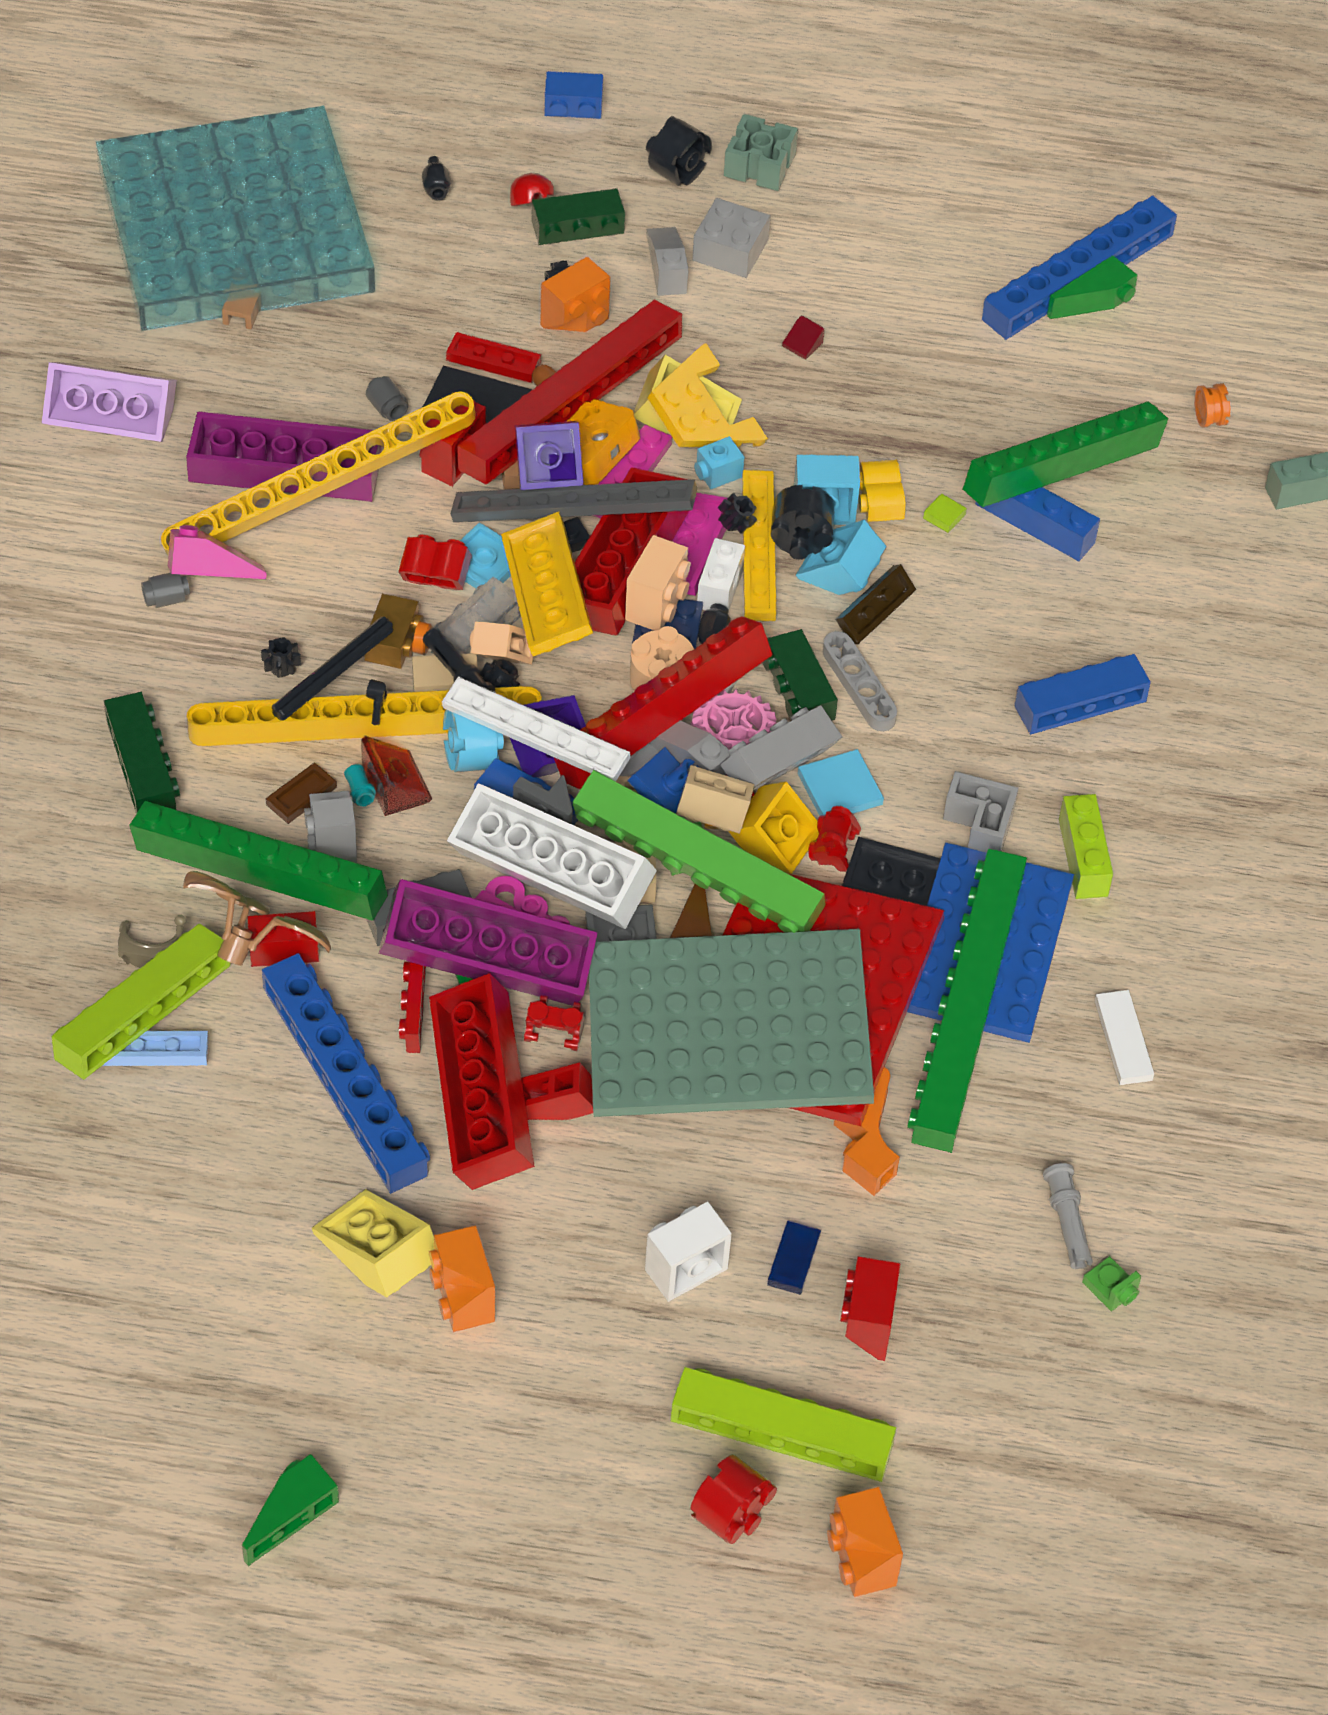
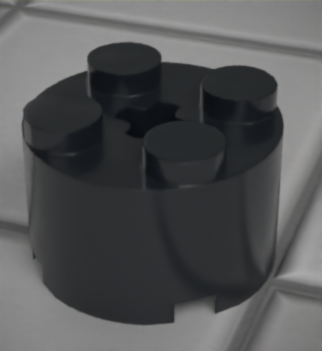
M674 116L669 117L657 136H652L646 144V151L649 152L648 164L650 169L678 186H681V183L684 185L691 184L701 174L706 165V162L703 161L705 153L710 154L712 149V141L708 135Z
M793 485L783 489L775 498L772 510L771 537L775 544L781 550L790 553L793 559L803 560L811 553L817 554L821 552L823 547L830 546L833 542L834 502L827 492L813 486V490L802 489L803 485Z

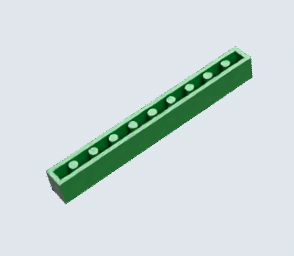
M988 848L985 861L978 860L974 879L979 880L978 888L971 886L967 906L972 907L971 914L964 913L960 933H964L965 937L963 941L957 940L952 960L958 961L956 969L949 968L945 987L951 988L949 996L942 995L938 1015L943 1016L942 1023L934 1024L930 1043L936 1044L934 1052L927 1051L923 1065V1071L928 1072L927 1079L919 1080L915 1100H920L919 1109H911L907 1128L913 1129L911 1141L913 1144L950 1153L953 1151L1022 885L1027 857Z

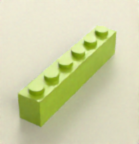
M200 923L190 931L183 933L177 941L165 950L158 952L143 967L135 970L115 988H111L101 999L90 1007H86L80 1015L65 1026L60 1027L51 1036L54 1060L81 1079H86L230 967V962L217 956L223 939Z
M684 1367L671 1410V1422L880 1482L883 1481L897 1428L890 1426L887 1422L880 1419L869 1420L855 1416L845 1409L838 1408L834 1410L820 1406L810 1399H796L785 1396L775 1389H761L750 1386L740 1379H726L715 1376L701 1368L691 1369Z

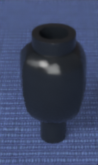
M431 156L428 158V165L422 171V182L427 195L433 200L439 201L444 199L449 192L451 178L448 169L439 162V158Z
M715 603L710 606V609L703 612L698 630V638L701 644L709 636L717 634L731 622L728 615L729 609L726 606Z

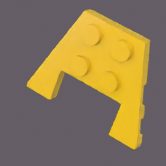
M706 343L702 344L652 390L647 397L678 447H703L729 436L737 447H740L742 443L762 446L768 439L754 417L729 425L704 384L699 379L701 376L715 372L720 366Z

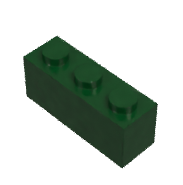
M614 188L533 199L531 221L538 245L624 234L625 211L618 189Z
M799 629L767 638L772 656L766 659L763 665L766 671H771L774 677L773 682L776 692L779 695L782 694L785 699L788 716L791 718L805 707L811 711L821 705L831 721L835 720L838 699L803 630Z

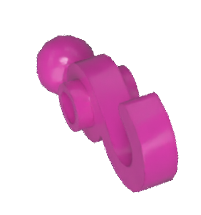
M496 877L485 888V891L495 897L501 892L512 893L514 895V908L517 911L570 925L566 917L560 915L551 917L548 915V905L542 897L537 895L525 896L523 884L514 877Z

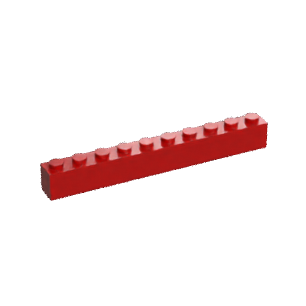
M655 299L639 309L629 319L620 323L618 327L606 336H603L598 342L584 350L567 365L562 366L560 370L542 381L540 385L523 395L521 399L503 410L498 416L484 424L478 431L457 445L458 470L485 485L490 483L517 462L515 425L566 422L585 402L591 403L592 400L601 399L682 338V313Z

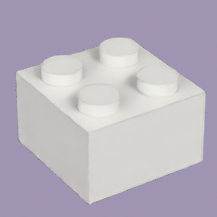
M709 1202L698 1207H689L682 1212L680 1217L669 1223L663 1222L656 1225L647 1234L645 1271L669 1302L728 1269L732 1233Z

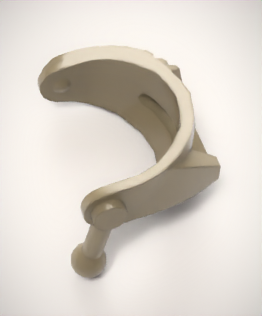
M177 915L174 919L176 924L175 936L169 941L160 944H144L133 940L128 935L130 921L125 920V922H121L118 938V956L127 965L131 963L138 968L143 967L158 952L165 950L179 939L183 934V925L186 923V918L183 915Z

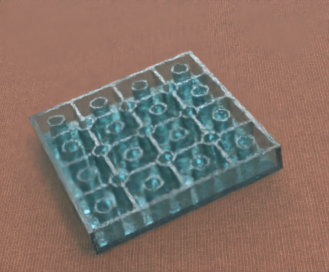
M324 106L96 141L98 168L141 331L222 318L224 303L229 301L258 297V312L375 292V267Z

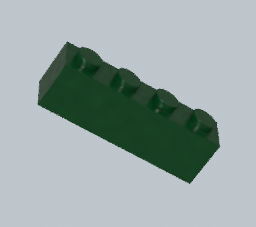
M142 691L104 700L106 722L135 813L137 814L144 801L176 810L175 797L180 796V790L176 777L170 778L168 773L172 771L168 752L162 753L160 747L164 746L160 728H154L152 722H156L152 703H145Z

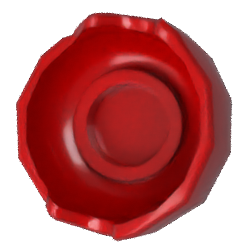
M539 173L523 174L514 179L511 184L510 204L511 206L528 204L533 199H538L540 194L542 198H546L547 195L553 196L554 186L546 176Z

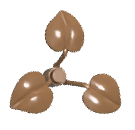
M190 871L186 874L183 883L184 889H207L216 892L219 897L228 901L225 931L222 936L223 942L217 954L223 960L242 966L248 951H255L262 939L278 925L291 928L319 942L328 953L330 952V942L322 931L306 922L286 916L284 918L274 917L254 940L251 939L253 932L244 928L249 910L267 915L270 913V908L256 899L244 897L238 891L210 875L198 871ZM236 904L242 906L243 911L238 925H233L232 928L234 905Z

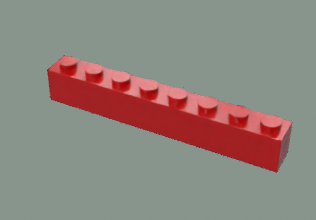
M743 616L733 619L727 627L717 634L709 636L696 649L686 652L680 660L670 667L662 669L656 677L646 684L638 686L632 694L614 703L609 710L599 717L588 721L586 726L580 729V731L630 752V756H632L660 734L772 656L763 624ZM554 757L560 776L564 775L566 784L581 790L591 773Z

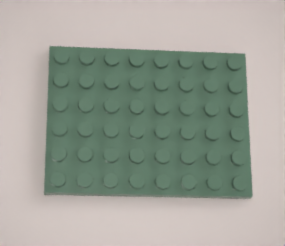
M860 929L603 941L595 943L589 969L594 1117L874 1104Z

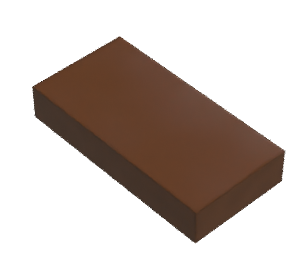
M314 762L266 798V806L289 824L304 813V808H310V794L332 792L337 788V781Z

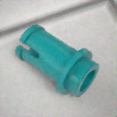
M354 764L349 766L345 770L344 775L351 789L350 797H352V801L362 807L370 805L375 799V787L369 784L362 765Z

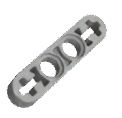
M840 631L830 632L824 638L822 652L824 658L869 726L877 731H889L896 723V705L852 639L846 633ZM842 647H843V649H842V656H843V657H841V652H840V650H839L838 648H842ZM853 665L858 667L860 672L849 674L844 670V667ZM870 688L876 694L871 697H865L859 693V690ZM877 705L881 715H877Z

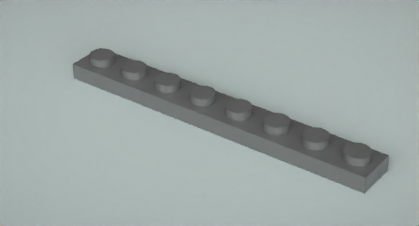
M695 479L581 485L530 490L507 489L457 492L450 514L454 523L543 518L558 511L561 517L693 510L698 488Z

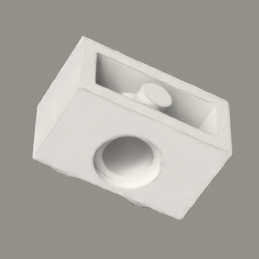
M717 538L714 539L698 584L697 601L703 602V610L710 609V606L715 603L722 604L728 609L730 608L743 571L745 545Z

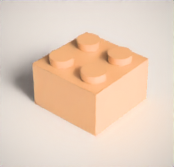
M655 535L651 537L627 578L626 621L651 630H660L666 622L670 623L673 620L677 609V602L679 599L682 601L685 599L689 589V582H686L691 562L687 561L688 547Z

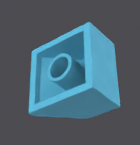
M865 520L842 526L833 530V542L830 546L823 547L821 552L817 554L811 553L806 557L796 576L801 581L837 595L852 591L859 592L867 585L869 575L880 563V557L887 546Z

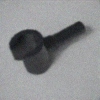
M371 679L367 686L366 697L374 699L372 724L379 725L381 706L387 698L386 685L384 682Z

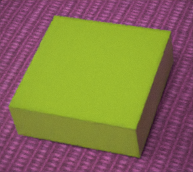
M941 493L924 511L923 519L949 533L966 515L967 508Z

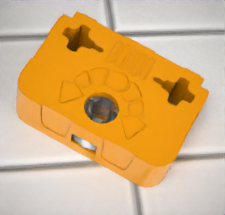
M592 400L591 403L585 402L567 420L579 422L583 485L599 484L640 439L633 410L604 401Z

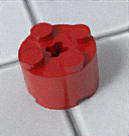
M729 1455L717 1465L722 1471L714 1479L708 1475L694 1496L690 1510L694 1512L691 1516L725 1542L734 1544L741 1534L745 1533L750 1536L757 1529L761 1522V1517L758 1514L763 1506L769 1504L774 1498L777 1487L736 1455Z

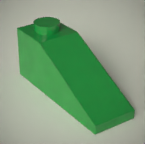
M1112 255L1051 294L1047 317L1056 319L1114 309L1123 302L1126 303L1133 298L1136 292L1135 287L1138 275Z
M312 1454L303 1460L293 1461L285 1468L283 1474L280 1475L242 1543L244 1562L248 1566L339 1503L338 1485Z

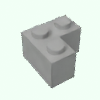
M955 771L947 794L943 820L972 827L968 848L986 853L988 848L1002 851L1014 814L1019 788Z
M349 791L310 794V808H304L305 825L308 831V849L357 863L355 818L352 797H350Z

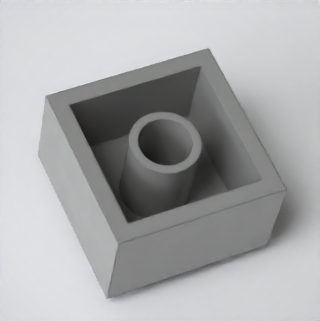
M716 198L694 234L692 261L747 278L768 242L770 215Z

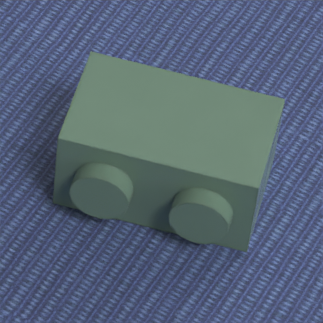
M1328 452L1271 463L1265 489L1276 510L1328 500Z

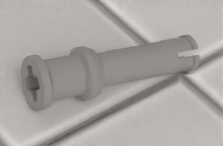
M1059 1163L1046 1168L1043 1172V1177L1049 1183L1052 1195L1049 1199L1050 1205L1059 1215L1070 1266L1073 1269H1083L1087 1267L1085 1260L1089 1266L1093 1263L1078 1208L1081 1196L1080 1192L1075 1190L1072 1179L1074 1175L1073 1166L1067 1163Z

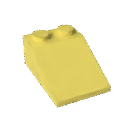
M664 355L649 371L636 404L634 415L635 419L647 426L670 434L647 398L652 390L681 365V363L671 357ZM699 377L728 424L732 425L742 399L705 377Z
M366 1189L312 1227L313 1234L366 1286L386 1298L392 1293L397 1292L404 1284L419 1273L424 1272L431 1265L429 1251L434 1250V1236L430 1225Z

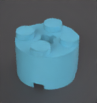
M447 709L445 710L443 730H448V740H444V748L451 770H454V772L486 770L495 758L499 759L497 750L503 749V734Z

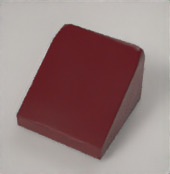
M801 315L782 342V347L806 360L823 344L824 328Z

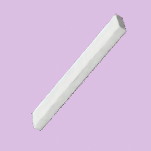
M460 677L456 679L442 701L444 709L584 771L592 773L595 770L615 782L630 760V752Z

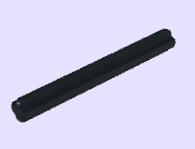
M380 617L274 703L271 707L273 710L272 714L280 721L286 720L393 632L392 622L386 617Z

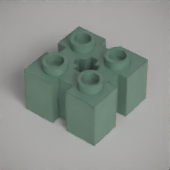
M743 114L736 128V137L732 136L725 151L724 177L746 182L749 178L757 180V186L779 191L785 178L786 168L790 167L796 154L798 128L776 122L774 127L765 125V119Z

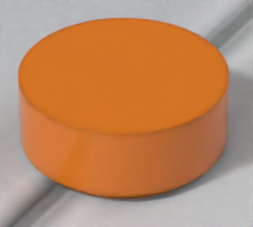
M418 622L412 643L413 653L425 655L428 652L429 648L423 643V637L426 632L433 629L430 623Z

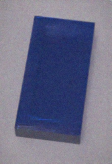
M787 1221L768 1277L767 1286L802 1295L821 1236V1230Z

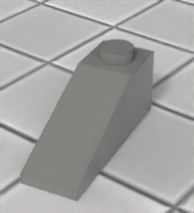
M676 227L647 229L646 234L657 296L687 294L688 264L685 248Z
M680 720L650 742L659 752L666 747L680 764L685 759H691L695 762L692 766L698 765L699 768L726 776L721 764L730 757L729 749L711 733Z

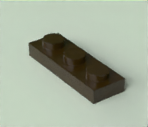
M901 564L893 565L835 620L842 632L846 633L854 644H859L917 589Z

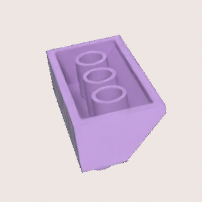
M49 362L42 424L163 442L173 412L177 380L63 362Z

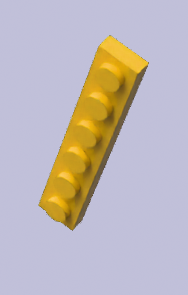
M743 470L742 496H747L757 508L752 514L757 518V521L743 532V545H745L743 563L744 617L755 621H776L775 542L771 537L774 474L773 471Z

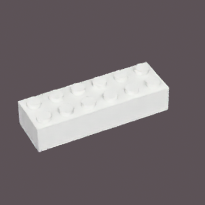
M479 783L447 839V842L459 854L507 876L514 877L520 882L624 929L629 924L657 871L644 856Z

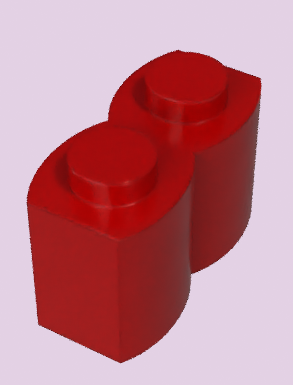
M419 534L417 537L407 538L398 572L404 581L410 583L434 585L450 590H463L472 555L468 547L459 540L448 539L447 542H436L431 536Z

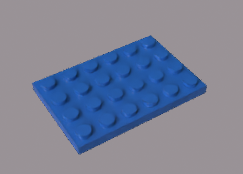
M945 843L927 904L928 907L944 910V921L907 1010L909 1013L940 1021L943 1019V1016L938 1015L942 995L949 996L951 988L945 987L950 967L955 969L957 967L958 961L952 960L957 940H964L965 934L960 933L964 913L971 914L972 907L967 906L971 886L978 888L979 880L974 879L978 860L985 861L986 852ZM1026 862L1024 877L984 1032L1030 1043L1074 874Z

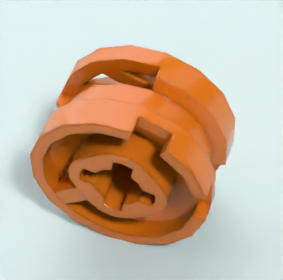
M1223 383L1214 384L1211 388H1206L1204 385L1196 388L1194 401L1196 418L1199 425L1203 428L1213 423H1216L1217 426L1229 423L1225 418L1230 417V401H1227L1225 396L1228 395V390Z

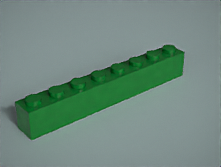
M1147 401L973 459L962 490L981 507H985L1152 450L1159 446L1169 418L1159 411L1155 405Z
M144 801L129 824L138 851L371 921L374 920L388 896L382 870L148 801Z

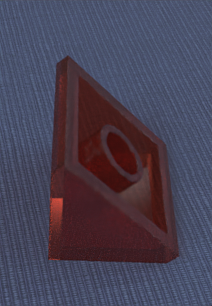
M366 735L361 739L362 766L364 767L369 784L375 787V797L384 816L424 805L432 800L431 794L410 750Z

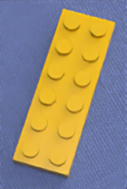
M558 511L502 533L501 537L528 647L533 657L593 634L560 512Z

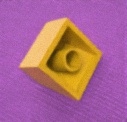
M787 781L760 787L751 798L740 834L728 831L744 851L789 874L793 873L808 852L810 842L816 841L819 835L816 818Z

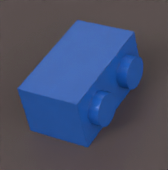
M547 71L544 116L601 119L603 74Z

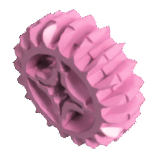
M735 688L733 693L729 694L723 690L720 696H714L693 712L691 725L711 733L730 750L741 741L748 745L750 743L749 739L764 729L767 733H770V728L776 724V716L774 712H771L769 703L762 704L761 696L752 698L749 690L745 694H739L737 688ZM710 726H712V727H714V728L716 729V731H715L716 733H714V732L712 731V729L710 728Z

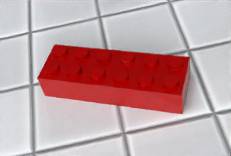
M631 467L622 483L688 479ZM690 510L602 515L574 562L593 631L618 636L626 622L628 576L651 537L655 535L672 542Z
M489 973L430 996L429 1002L452 1172L471 1190L535 1167L508 991Z

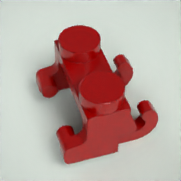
M834 806L831 811L826 812V815L819 816L817 821L819 835L817 841L810 842L808 855L811 861H817L819 865H832L838 871L846 872L849 866L848 859L844 857L848 851L846 842L847 839L854 840L855 836L860 834L861 827L854 814L847 808Z
M541 995L539 1001L530 1002L527 1010L524 1041L538 1042L539 1033H534L535 1027L567 1031L568 1034L573 1035L572 1040L565 1039L564 1047L578 1052L585 1018L584 1013L581 1012L582 1003L574 1001L573 1008L567 1009L548 1006V996Z

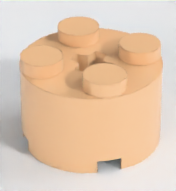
M670 626L647 632L632 643L630 661V684L632 689L635 691L638 686L646 684L656 677L662 669L670 667L680 660L686 652L694 650L690 641Z

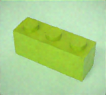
M1096 794L1063 796L1059 824L1069 871L1071 874H1074L1072 885L1075 899L1108 897L1113 870Z

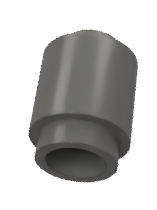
M387 376L377 377L370 381L366 390V397L380 415L390 421L403 417L408 410L407 399L394 382Z
M165 573L148 577V581L141 582L142 593L147 607L154 606L155 608L182 603L186 601L185 595L190 594L187 577L180 576V574Z

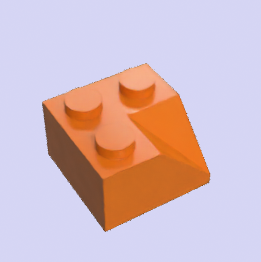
M587 256L542 282L540 325L544 329L587 332L595 326L603 324L609 319L610 276Z
M476 1225L434 1235V1250L429 1251L432 1266L429 1269L433 1289H440L442 1299L438 1301L443 1320L449 1319L453 1332L495 1322V1284Z
M876 1487L837 1497L834 1513H830L831 1529L827 1530V1538L832 1552L838 1551L841 1563H839V1573L843 1584L850 1585L853 1597L897 1586L903 1551L880 1488Z

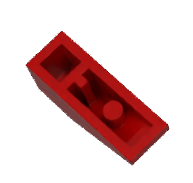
M580 1062L521 1078L528 1120H570L593 1114L592 1075Z

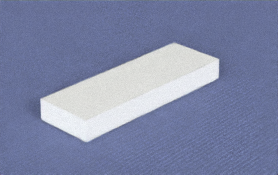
M1129 990L1096 994L1095 1004L1119 1085L1153 1081L1154 1071Z

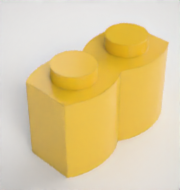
M897 459L860 462L859 490L862 493L859 494L860 513H865L867 522L904 519L906 503Z

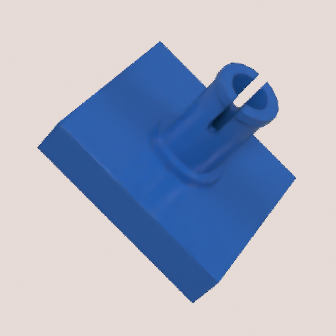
M664 747L627 781L641 796L676 814L688 775L687 769L695 762L691 759H685L680 764Z

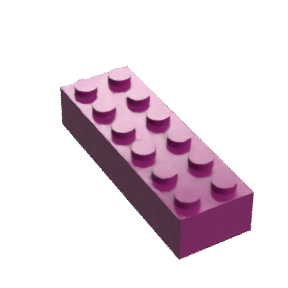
M197 411L186 455L188 482L250 489L374 430ZM381 445L372 446L368 452L373 455L380 454ZM347 458L341 462L340 466L350 468L356 461L352 458ZM379 469L322 496L372 502ZM322 471L316 472L312 476V480L322 481L326 478L327 473ZM289 485L283 492L296 493L299 487Z
M400 879L393 892L378 954L471 979H476L490 973L504 988L538 997L545 995L548 996L549 1000L573 1006L574 1001L579 1002L584 996L598 932Z

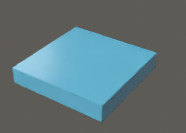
M479 522L460 540L468 547L472 555L465 582L490 596L511 574L501 535Z
M858 749L798 767L797 774L819 816L826 815V812L831 811L834 806L845 807L854 814L883 805L884 797Z

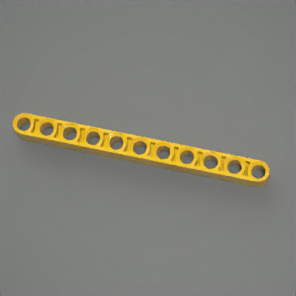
M465 392L452 393L166 528L162 533L161 542L163 548L168 555L170 530L179 529L182 525L195 526L199 529L203 525H211L213 530L208 535L221 542L227 541L469 427L475 420L476 413L473 399ZM460 405L469 408L462 415H457L453 412L454 408ZM429 419L440 420V424L435 428L425 426L426 421ZM401 432L412 434L408 441H399L397 439ZM374 445L384 447L383 451L377 455L368 452ZM347 458H352L356 461L350 468L340 466L341 462ZM322 471L327 473L326 478L322 481L312 480V476L316 472ZM289 485L299 487L298 491L292 495L283 493L284 489ZM261 498H268L270 500L269 505L265 508H257L255 506L256 502ZM238 511L242 513V516L237 521L231 522L227 520V516L231 512Z
M533 687L495 688L496 694L521 705L542 701L540 692ZM449 690L387 693V698L381 706L379 725L372 724L374 699L367 698L366 695L313 697L284 721H280L272 714L273 710L271 707L279 699L199 703L193 705L187 711L188 736L190 741L197 746L445 734L448 733V730H443V719L446 709L443 708L442 701Z

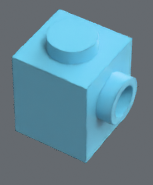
M729 436L697 448V462L694 464L695 472L698 478L704 480L710 489H714L742 478L745 457Z

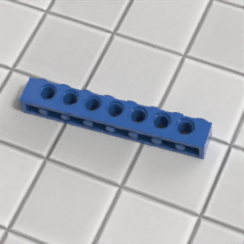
M1153 195L1143 202L1136 203L1133 208L1122 215L1115 216L1112 221L1104 226L1097 227L1083 239L1076 240L1067 249L1060 253H1055L1046 262L1039 266H1034L1025 275L1018 279H1013L999 291L990 293L983 303L982 321L1005 340L1009 339L1047 315L1051 294L1113 255L1123 264L1127 265L1173 236L1177 214Z
M298 953L262 969L264 991L389 1193H394L428 1177L427 1162L430 1161V1155L423 1142L417 1143L413 1136L414 1131L409 1119L405 1115L401 1117L397 1111V1102L394 1095L389 1089L386 1091L380 1084L381 1078L374 1064L368 1065L364 1058L365 1052L360 1041L357 1038H351L348 1033L349 1027L346 1019L341 1013L336 1014L332 1008L333 1001L326 988L321 989L317 984V975L310 963L305 965ZM344 1069H350L351 1071L345 1072V1071H342V1070H344ZM359 1095H368L367 1097H358ZM375 1121H384L383 1123L379 1124L374 1123ZM391 1147H400V1149H398V1150H392V1149H389V1148H391Z

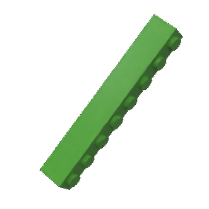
M595 770L592 771L572 802L575 815H577L576 818L581 823L589 827L594 825L605 830V834L612 840L619 843L624 840L633 845V849L646 858L653 856L661 860L662 865L668 870L677 874L680 871L691 877L692 882L704 889L711 887L720 892V896L727 902L734 905L739 902L748 907L749 912L761 920L768 918L776 922L778 927L785 933L810 931L825 907V894Z

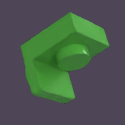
M1109 1256L1086 1273L1082 1283L1112 1312L1121 1304L1127 1306L1136 1299L1140 1292L1138 1288L1142 1276L1137 1271L1129 1276Z

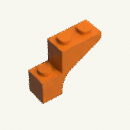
M885 1067L874 1092V1104L869 1105L862 1125L857 1126L834 1120V1126L853 1140L843 1152V1172L873 1196L897 1175L900 1156L886 1145L879 1131L890 1081V1072Z

